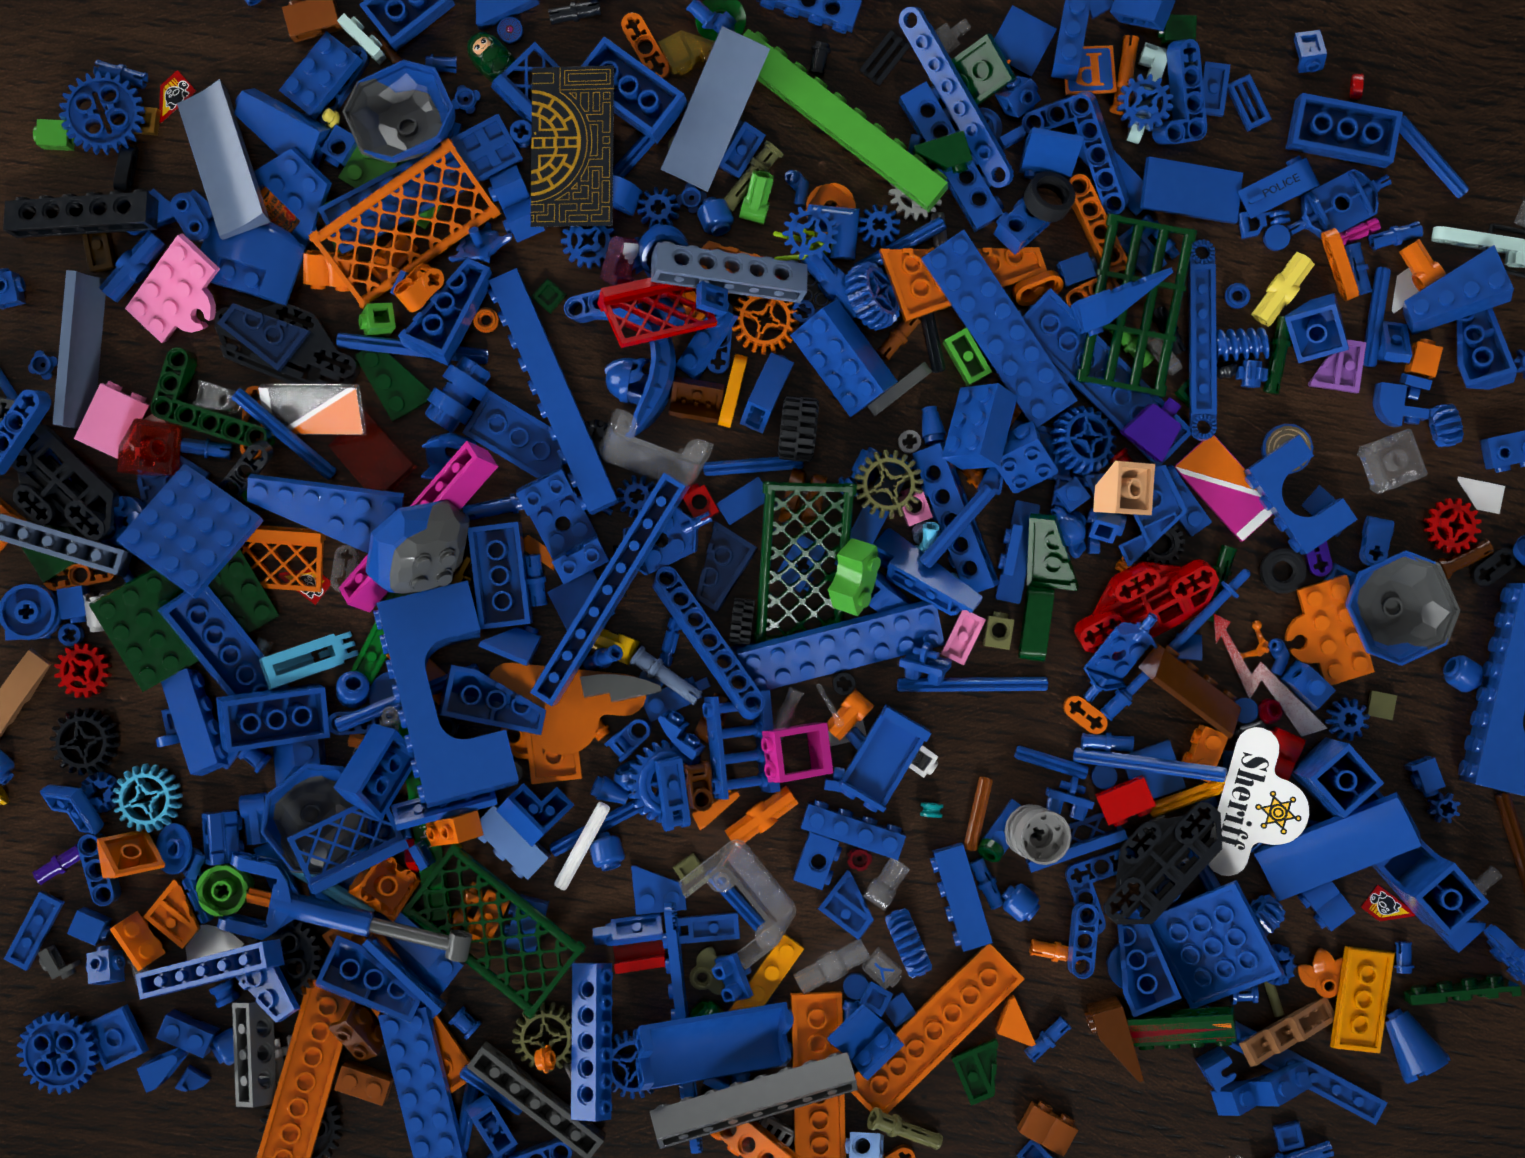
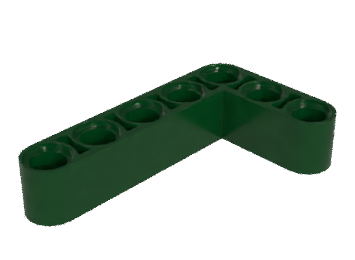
M178 347L172 348L167 353L151 403V412L155 417L248 447L256 442L257 435L262 432L264 435L263 441L268 442L273 447L275 436L268 429L185 403L197 366V358L194 353ZM185 355L184 364L179 366L178 359L180 356ZM177 379V387L171 390V382ZM169 403L170 410L164 415L163 407ZM192 410L193 418L190 422H187L186 415ZM215 417L217 424L211 430L209 424L211 419ZM236 425H239L240 433L234 437L233 429Z

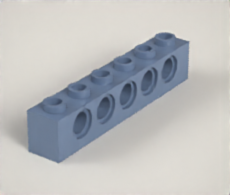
M657 242L652 253L651 282L696 288L698 283L704 281L728 289V293L800 303L807 293V264H802L795 260H775L767 256L755 257L747 253H728L720 249L707 250L693 245L680 246L672 242ZM675 261L682 263L684 266L677 264Z
M0 514L1 541L126 578L133 556L132 553Z

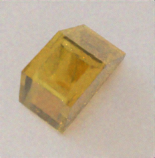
M681 30L659 41V47L673 75L678 72L682 75L692 70V65L700 61L706 63L715 41Z

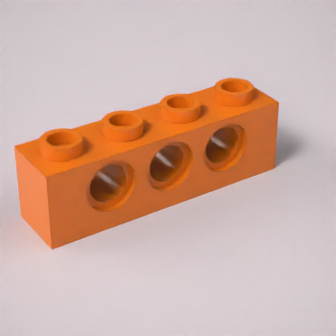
M757 1121L736 1126V1133L734 1135L731 1132V1128L710 1134L717 1140H723L728 1145L727 1149L731 1153L743 1158H769L770 1154L774 1158H801ZM752 1138L755 1141V1149L753 1151L749 1146Z

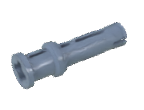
M641 646L629 664L631 666L636 665L647 673L648 678L658 679L694 705L697 702V698L699 699L703 692L665 667L661 658L656 659L645 651L646 648L644 646Z

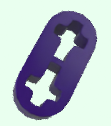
M1327 541L1318 546L1316 552L1312 550L1308 554H1304L1307 569L1312 575L1320 577L1326 576L1331 572L1333 566ZM1317 554L1319 560L1326 563V566L1322 567L1321 573L1319 569H1314V564L1317 563Z

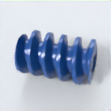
M1259 327L1256 332L1253 328H1248L1246 333L1242 328L1237 329L1236 333L1232 329H1228L1226 333L1222 329L1217 330V362L1219 355L1223 356L1225 362L1228 361L1229 354H1232L1234 360L1238 361L1240 353L1243 354L1244 360H1248L1250 353H1253L1254 359L1258 360L1260 352H1263L1265 359H1269V339L1263 327Z

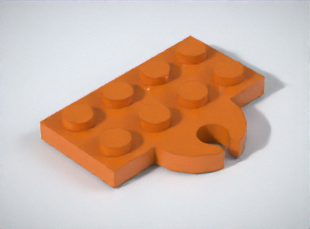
M1341 575L1297 589L1296 592L1303 614L1291 621L1285 633V641H1292L1298 635L1304 637V646L1300 649L1291 647L1288 649L1290 654L1299 661L1308 664L1317 663L1320 675L1330 685L1375 672L1370 654L1366 653L1345 607V602L1351 588L1347 575Z
M571 683L566 691L572 692ZM501 727V730H500V731H502V730L508 731L509 729H507V728H502V727ZM519 731L520 739L517 742L509 741L513 756L529 760L531 784L583 778L580 751L568 755L548 752L536 743L531 733Z

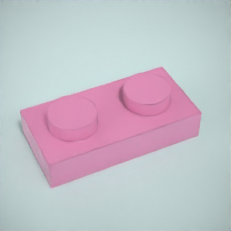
M967 610L961 611L940 654L964 665L986 619L969 613Z

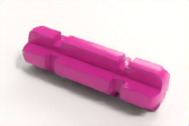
M1372 218L1339 234L1345 246L1347 243H1352L1379 231L1381 225L1377 218Z

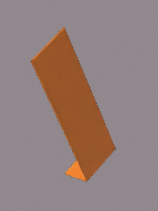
M527 535L524 538L525 551L529 554H541L542 563L554 570L552 557L546 546L530 535Z

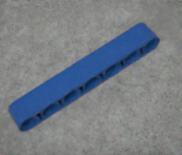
M670 566L661 567L653 580L654 591L740 715L748 720L757 718L765 706L764 696L677 571ZM667 577L670 579L671 584L665 585L660 582L659 578ZM680 597L686 604L683 606L675 603L674 598ZM695 618L699 621L700 625L692 626L688 619ZM702 639L712 640L714 646H705ZM717 660H725L729 667H720ZM731 681H740L743 685V688H735L732 685ZM746 701L755 702L757 710L749 709Z

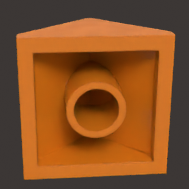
M145 829L140 832L132 831L97 839L102 878H118L165 867L158 849Z

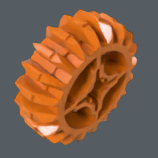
M746 296L748 300L745 301L739 297L737 301L742 305V308L733 307V311L739 314L736 320L739 324L734 325L732 331L737 332L741 330L736 339L740 341L744 337L746 338L743 343L744 348H747L752 343V353H756L759 346L762 347V355H766V347H770L771 352L775 354V345L778 344L782 350L785 349V344L782 342L784 339L792 343L793 339L788 333H793L797 330L791 327V325L799 324L798 320L791 317L794 312L798 314V309H789L794 305V302L785 303L781 300ZM768 300L762 311L748 310L754 303ZM775 304H778L783 309L786 315V324L773 316ZM768 309H770L769 320H772V323H766L762 332H760L761 321H758V318H763L767 314ZM744 317L756 323L757 331L755 338L746 330ZM770 329L783 331L774 339L762 340L766 331Z

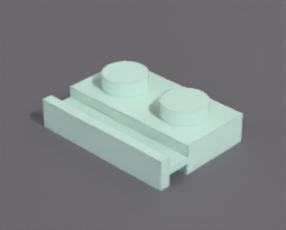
M343 14L337 20L341 27L379 65L386 59V56L380 49L383 45L374 35L371 34L368 37L362 31L365 27L354 16L350 19Z

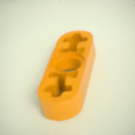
M735 354L718 425L731 428L747 365V356Z

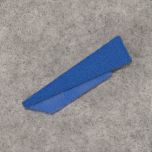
M887 528L873 544L877 546L878 557L881 560L880 566L888 569L886 580L925 602L933 604L934 607L950 616L957 615L963 610L972 613L982 602L983 597L937 562L931 568L925 566L920 561L923 552L891 528Z

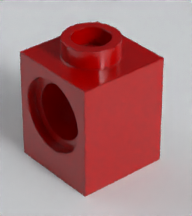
M698 483L692 485L683 497L688 509L695 518L709 511L710 516L702 519L703 521L719 513L705 485L701 487ZM697 495H703L707 499V505L700 510L694 508L692 504L694 497Z

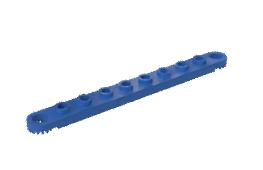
M675 902L664 903L666 933H663L662 939L663 947L668 949L669 958L665 959L666 973L671 974L672 983L668 984L669 999H674V1008L671 1009V1020L689 1018L680 932L677 924L678 917L675 916L677 915V907ZM696 1082L679 1084L681 1099L685 1097H698ZM702 1137L689 1140L691 1154L702 1153L703 1141H700Z

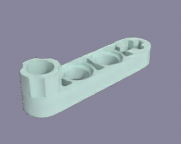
M1147 42L1144 44L1138 64L1148 67L1146 79L1149 74H1152V81L1156 82L1157 79L1162 78L1167 63V49ZM1144 87V88L1147 89V90H1152V91H1153V89H1151V88H1149V87ZM1153 98L1146 101L1142 100L1137 108L1141 105H1149ZM1136 115L1139 118L1146 119L1145 116ZM1134 124L1129 128L1126 140L1139 144L1145 126L1141 131H1137V125Z
M1444 226L1433 227L1431 237L1433 242L1485 250L1486 247L1490 248L1495 245L1497 252L1506 253L1504 265L1514 268H1525V239Z

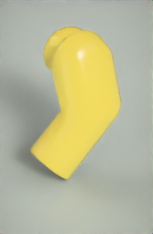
M327 108L322 114V119L327 122L326 126L333 130L335 125L339 126L340 114L336 110L333 111Z

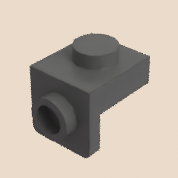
M55 944L38 952L40 957L39 963L44 971H48L52 980L58 976H61L62 979L71 976L77 972L75 967L82 964L78 959L66 966Z

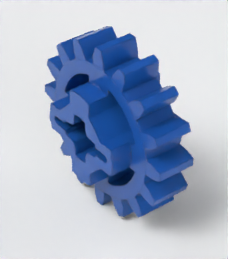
M1139 74L1137 82L1130 78L1127 82L1129 87L1123 85L1120 89L1124 95L1117 97V101L1122 103L1117 107V111L1124 112L1121 120L1128 119L1130 121L1128 124L1129 128L1136 124L1137 131H1141L1144 126H1146L1148 131H1151L1153 124L1159 128L1163 124L1161 119L1167 120L1170 115L1166 111L1173 109V105L1168 103L1173 98V94H1166L1169 85L1162 87L1160 85L1162 78L1157 79L1155 82L1152 81V74H1149L1146 80H1144L1142 74ZM1144 87H1149V88L1153 89V91H1152V90H1147V89H1145ZM1130 93L1132 94L1131 97L1133 99V105L1131 107H1129L1128 103ZM1153 98L1149 105H1141L1137 108L1142 100L1146 101ZM1159 99H1161L1160 112H1158L1159 109L1157 107V101ZM1136 115L1145 116L1146 119L1139 118Z
M808 204L807 211H803L801 207H798L799 214L795 215L791 212L789 216L792 221L784 222V225L789 228L788 231L782 232L783 236L789 237V240L784 244L785 246L792 245L793 248L790 253L794 254L798 251L800 253V260H802L804 255H808L809 261L813 260V255H817L819 259H822V251L830 253L831 249L828 245H836L837 243L836 240L832 239V235L838 234V230H832L836 220L829 221L827 218L831 213L827 212L823 215L821 213V206L816 211L812 210L811 204ZM804 216H812L810 221L805 224L797 223ZM820 219L827 227V234L823 233L819 227ZM813 221H815L814 232L817 233V237H812L806 245L807 239L803 229H809ZM793 232L799 234L802 240L800 247L793 238ZM817 241L824 243L823 246L816 250H809L810 245Z
M570 226L569 230L563 229L562 232L567 238L561 239V243L568 246L563 249L564 254L571 253L569 261L572 263L577 259V266L579 268L584 263L587 264L588 269L592 268V263L602 267L600 260L604 259L609 262L610 259L607 253H615V249L610 246L617 243L616 238L610 237L614 233V229H606L607 226H594L592 229H583L582 226ZM575 234L578 238V243L573 249L572 238ZM603 234H605L606 239L604 248L600 245V238ZM585 237L589 239L593 237L594 244L592 246L590 244L585 245L583 239ZM586 253H594L596 255L589 258L582 257Z

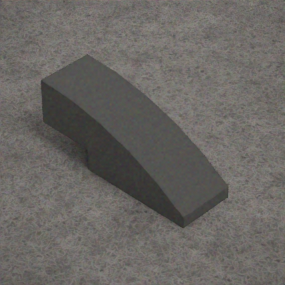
M596 674L580 677L584 698L610 693L611 702L613 703L662 692L660 685L632 676Z

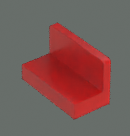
M663 940L613 946L615 974L665 967L666 953L663 947Z

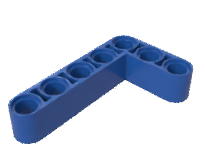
M1088 91L1080 92L1035 108L1025 114L1022 119V126L1028 134L1032 127H1034L1031 123L1032 115L1040 118L1041 126L1038 128L1045 130L1074 121L1078 135L1084 136L1082 147L1105 212L1118 215L1127 208L1130 202L1129 194L1097 98L1093 93ZM1080 98L1088 101L1089 108L1087 111L1079 108L1078 100ZM1055 107H1061L1064 110V119H1059L1055 116ZM1087 123L1096 125V135H1091L1087 132ZM1096 147H1100L1105 151V159H1098L1095 156L1094 150ZM1103 172H1110L1113 175V183L1109 184L1103 180ZM1111 196L1120 198L1122 202L1121 207L1117 208L1111 204Z

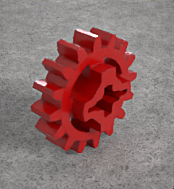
M1451 498L1445 499L1444 504L1436 502L1437 510L1429 509L1428 512L1432 516L1431 518L1424 519V522L1429 523V527L1423 530L1424 532L1431 533L1427 541H1436L1434 548L1440 549L1443 547L1444 553H1450L1451 549L1454 553H1460L1461 548L1464 550L1470 549L1468 542L1476 543L1478 540L1474 537V534L1481 533L1482 531L1476 528V524L1482 522V520L1474 518L1478 511H1470L1471 503L1462 505V499H1455L1454 503ZM1450 509V511H1447V516L1439 518L1444 511ZM1450 522L1456 525L1455 530H1453V528L1449 526ZM1461 534H1466L1463 539L1458 541V537Z
M81 643L74 644V649L71 647L65 648L67 655H58L62 662L61 664H54L55 668L60 669V673L55 674L54 678H61L62 681L58 686H66V694L74 692L75 698H80L83 694L85 698L92 697V692L95 694L101 693L99 686H108L104 679L105 677H112L111 673L106 672V668L111 667L112 664L105 663L104 660L108 655H100V647L92 649L91 643H85L83 647ZM80 654H87L92 658L86 660L83 656H80ZM81 666L86 667V670L84 671L85 675L80 674V671H82ZM80 681L86 687H79L74 683Z

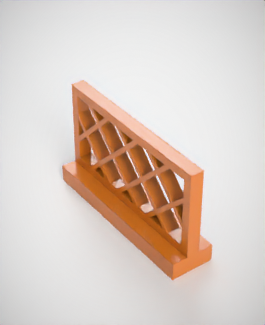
M260 525L246 541L252 543L248 546L245 543L242 545L244 549L242 553L247 552L256 562L251 567L252 570L259 565L268 575L264 581L260 582L263 588L311 592L322 591L323 550L326 535L307 528ZM255 543H262L269 550L261 559L250 549ZM270 544H277L273 548L270 546ZM281 544L288 545L294 552L286 561L275 551ZM294 545L302 546V547L299 548V549H297ZM306 546L317 547V558L311 563L301 554V551ZM270 554L281 563L273 573L262 563ZM296 555L307 566L298 575L287 564ZM283 567L293 576L289 583H281L274 576ZM310 569L316 576V585H306L300 576Z

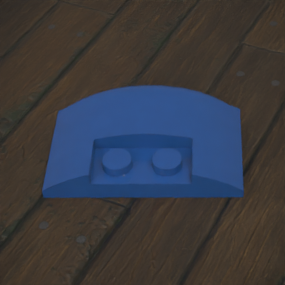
M211 219V233L203 241L200 249L220 268L210 283L287 306L303 261V253L307 250L304 245H300L290 232L272 222L222 240L219 237L214 219Z

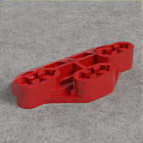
M1202 559L1193 560L1184 566L1139 562L1111 578L1093 613L1075 625V635L1085 651L1096 653L1099 649L1097 646L1103 644L1122 622L1136 624L1145 620L1151 612L1158 617V621L1151 627L1149 632L1151 637L1154 638L1198 615L1209 604L1219 583L1217 573L1213 567ZM1133 578H1135L1134 581H1135L1138 585L1134 586L1135 583L1132 581ZM1208 588L1207 593L1205 595L1201 596L1197 594ZM1100 624L1103 630L1099 631L1100 629L1097 627V625Z

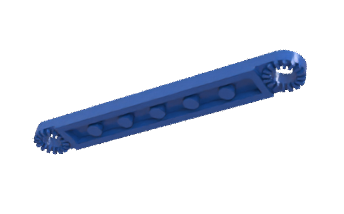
M918 7L903 9L899 16L900 27L959 131L964 130L968 146L988 182L996 188L1009 185L1013 180L1014 170H1012V166L1007 161L1005 153L934 28L928 22L926 15H924V11ZM911 13L917 16V24L914 27L910 26L907 21V17ZM998 167L1005 171V179L1003 181L995 178L996 175L994 174Z
M1203 239L1193 243L1188 265L1190 433L1199 441L1210 439L1214 436L1217 429L1215 247H1213L1210 241ZM1197 247H1204L1208 251V257L1205 259L1197 258L1195 249ZM1199 421H1205L1209 424L1210 431L1208 434H1202L1197 431L1196 427Z

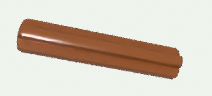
M980 776L964 841V848L966 850L976 851L978 848L993 780L988 777Z

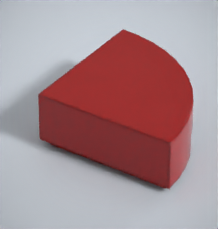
M414 838L406 840L409 848L415 844ZM404 850L405 863L408 869L414 873L419 872V868L409 850Z

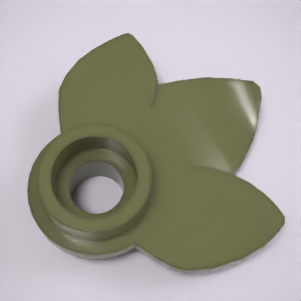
M712 946L703 949L697 956V966L690 972L689 978L692 986L698 990L709 989L712 993L721 995L722 989L725 988L722 980H717L714 977L711 969L716 965L714 959L727 955L716 956ZM699 973H705L707 978L699 980L697 976Z

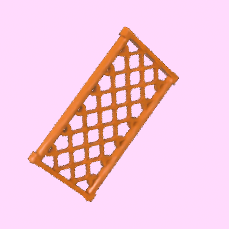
M448 137L440 142L441 145L330 224L320 231L315 230L308 235L309 240L318 247L356 298L359 307L363 310L367 304H371L372 301L393 287L400 270L410 273L418 264L428 263L468 235L471 227H479L490 218L495 219L501 214L500 209L488 197L456 151L453 141ZM451 151L460 166H447L445 164V155ZM432 164L441 168L439 181H426L423 170ZM446 169L459 172L456 185L444 184L442 182ZM464 172L474 184V188L460 186L461 177ZM411 179L420 183L419 194L416 197L403 194L404 189L402 185ZM424 184L438 186L436 199L429 200L421 197ZM448 187L456 190L452 203L439 200L441 188ZM459 191L473 192L472 204L470 206L457 204ZM478 193L481 194L489 206L484 211L475 207ZM389 194L399 198L398 208L395 212L382 209L381 200ZM403 199L417 201L416 211L413 215L400 212ZM421 202L435 204L434 213L431 218L418 215ZM439 205L451 206L453 208L449 221L436 218ZM368 209L377 212L376 225H362L360 215ZM456 209H469L471 220L464 225L454 222ZM382 214L396 216L393 229L379 227ZM400 217L414 219L411 232L397 230ZM418 220L432 222L429 235L415 233ZM347 224L356 227L355 240L347 241L340 239L339 229ZM435 224H449V232L451 234L442 240L434 237ZM362 228L375 231L372 244L358 242L359 232ZM380 231L393 234L390 247L378 246L376 244ZM398 234L411 237L408 250L396 249L394 247ZM416 237L429 240L428 245L430 249L421 255L412 250L413 241ZM325 239L336 243L333 256L328 253L321 243ZM345 243L354 246L351 259L339 258L337 256L339 244ZM363 246L372 249L370 261L364 262L355 259L357 247ZM377 249L390 251L388 264L383 265L373 262ZM395 252L408 254L409 263L401 269L391 265L393 253ZM337 261L351 263L349 276L343 273L337 265ZM355 264L369 266L366 279L352 277ZM372 268H386L388 278L380 284L370 279ZM352 282L365 283L367 293L360 296Z

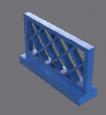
M536 42L521 54L502 74L497 76L491 85V88L523 120L529 122L531 126L532 101L528 98V89H532V85H528V71H532V68H544L546 63L550 67H559ZM533 51L542 58V67H528V56ZM513 71H524V84H514L507 76Z
M353 805L287 837L308 882L307 885L311 894L316 895L409 848L400 830L397 831L390 809L385 814L387 822L383 819L378 820L367 815L364 811L362 813L356 810L359 808ZM354 813L361 816L356 830L342 826L346 815ZM341 818L339 824L333 823V821ZM364 818L378 822L373 836L360 832ZM382 823L391 826L394 837L388 840L377 838ZM329 824L337 827L333 841L319 837L323 826ZM341 829L355 833L350 848L336 843ZM317 830L315 836L309 834V833H311V832ZM358 835L372 839L368 850L361 852L353 849ZM302 836L313 838L309 853L300 851L295 840ZM318 840L331 844L326 859L313 855ZM375 841L382 842V843H380V844L374 846ZM335 846L348 850L345 861L340 864L330 861ZM352 852L358 854V855H356V856L350 858ZM302 855L308 856L306 862L304 861ZM311 858L325 862L322 872L312 877L308 870ZM328 864L335 865L327 870Z

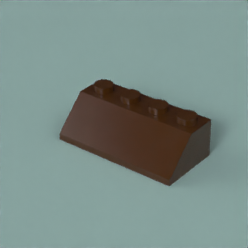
M1157 643L1158 648L1152 649L1139 668L1152 681L1228 738H1231L1241 711V707L1235 702L1237 697L1226 688L1221 692L1216 688L1218 683L1206 674L1202 677L1196 673L1199 668L1189 660H1186L1184 663L1177 657L1180 654L1172 647L1167 645L1163 648Z

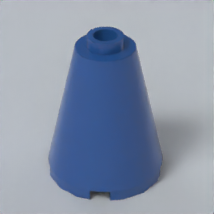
M1401 1008L1387 1015L1389 1019L1385 1022L1405 1084L1419 1080L1417 1075L1419 1077L1427 1076L1447 1065L1448 1061H1451L1449 1055L1408 1010L1402 1012Z

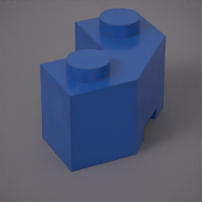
M517 165L489 177L492 187H489L488 190L493 202L499 201L506 220L502 222L507 234H513L518 243L545 231L544 227H531V197Z

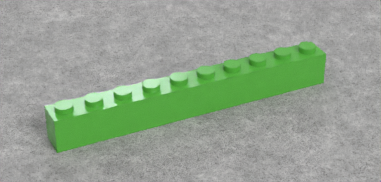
M747 29L743 36L770 48L757 80L929 213L947 191V177L937 169L932 171L926 166L927 162L916 153L912 155L906 151V145L899 139L895 138L892 140L886 135L887 131L878 123L873 125L867 121V116L860 109L849 107L846 104L847 100L837 92L832 94L826 89L827 85L820 78L815 77L813 79L806 74L808 71L802 64L797 61L793 64L787 59L788 55L781 48L776 46L774 49L767 43L768 39L758 31L753 33Z

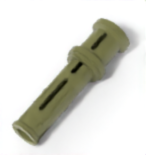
M765 141V147L756 158H751V166L725 196L724 200L732 212L747 195L753 170H762L770 173L769 169L778 158L783 157L784 154L769 141ZM749 179V181H748L747 184L743 187V189L738 193L737 196H735V195L737 194V192L741 189V187H742V186L746 183V181Z
M878 1107L873 1108L869 1114L867 1126L870 1130L877 1129L886 1132L889 1137H896L898 1135L934 1150H938L942 1145V1134H937L902 1121V1118L897 1114L890 1115L884 1113Z

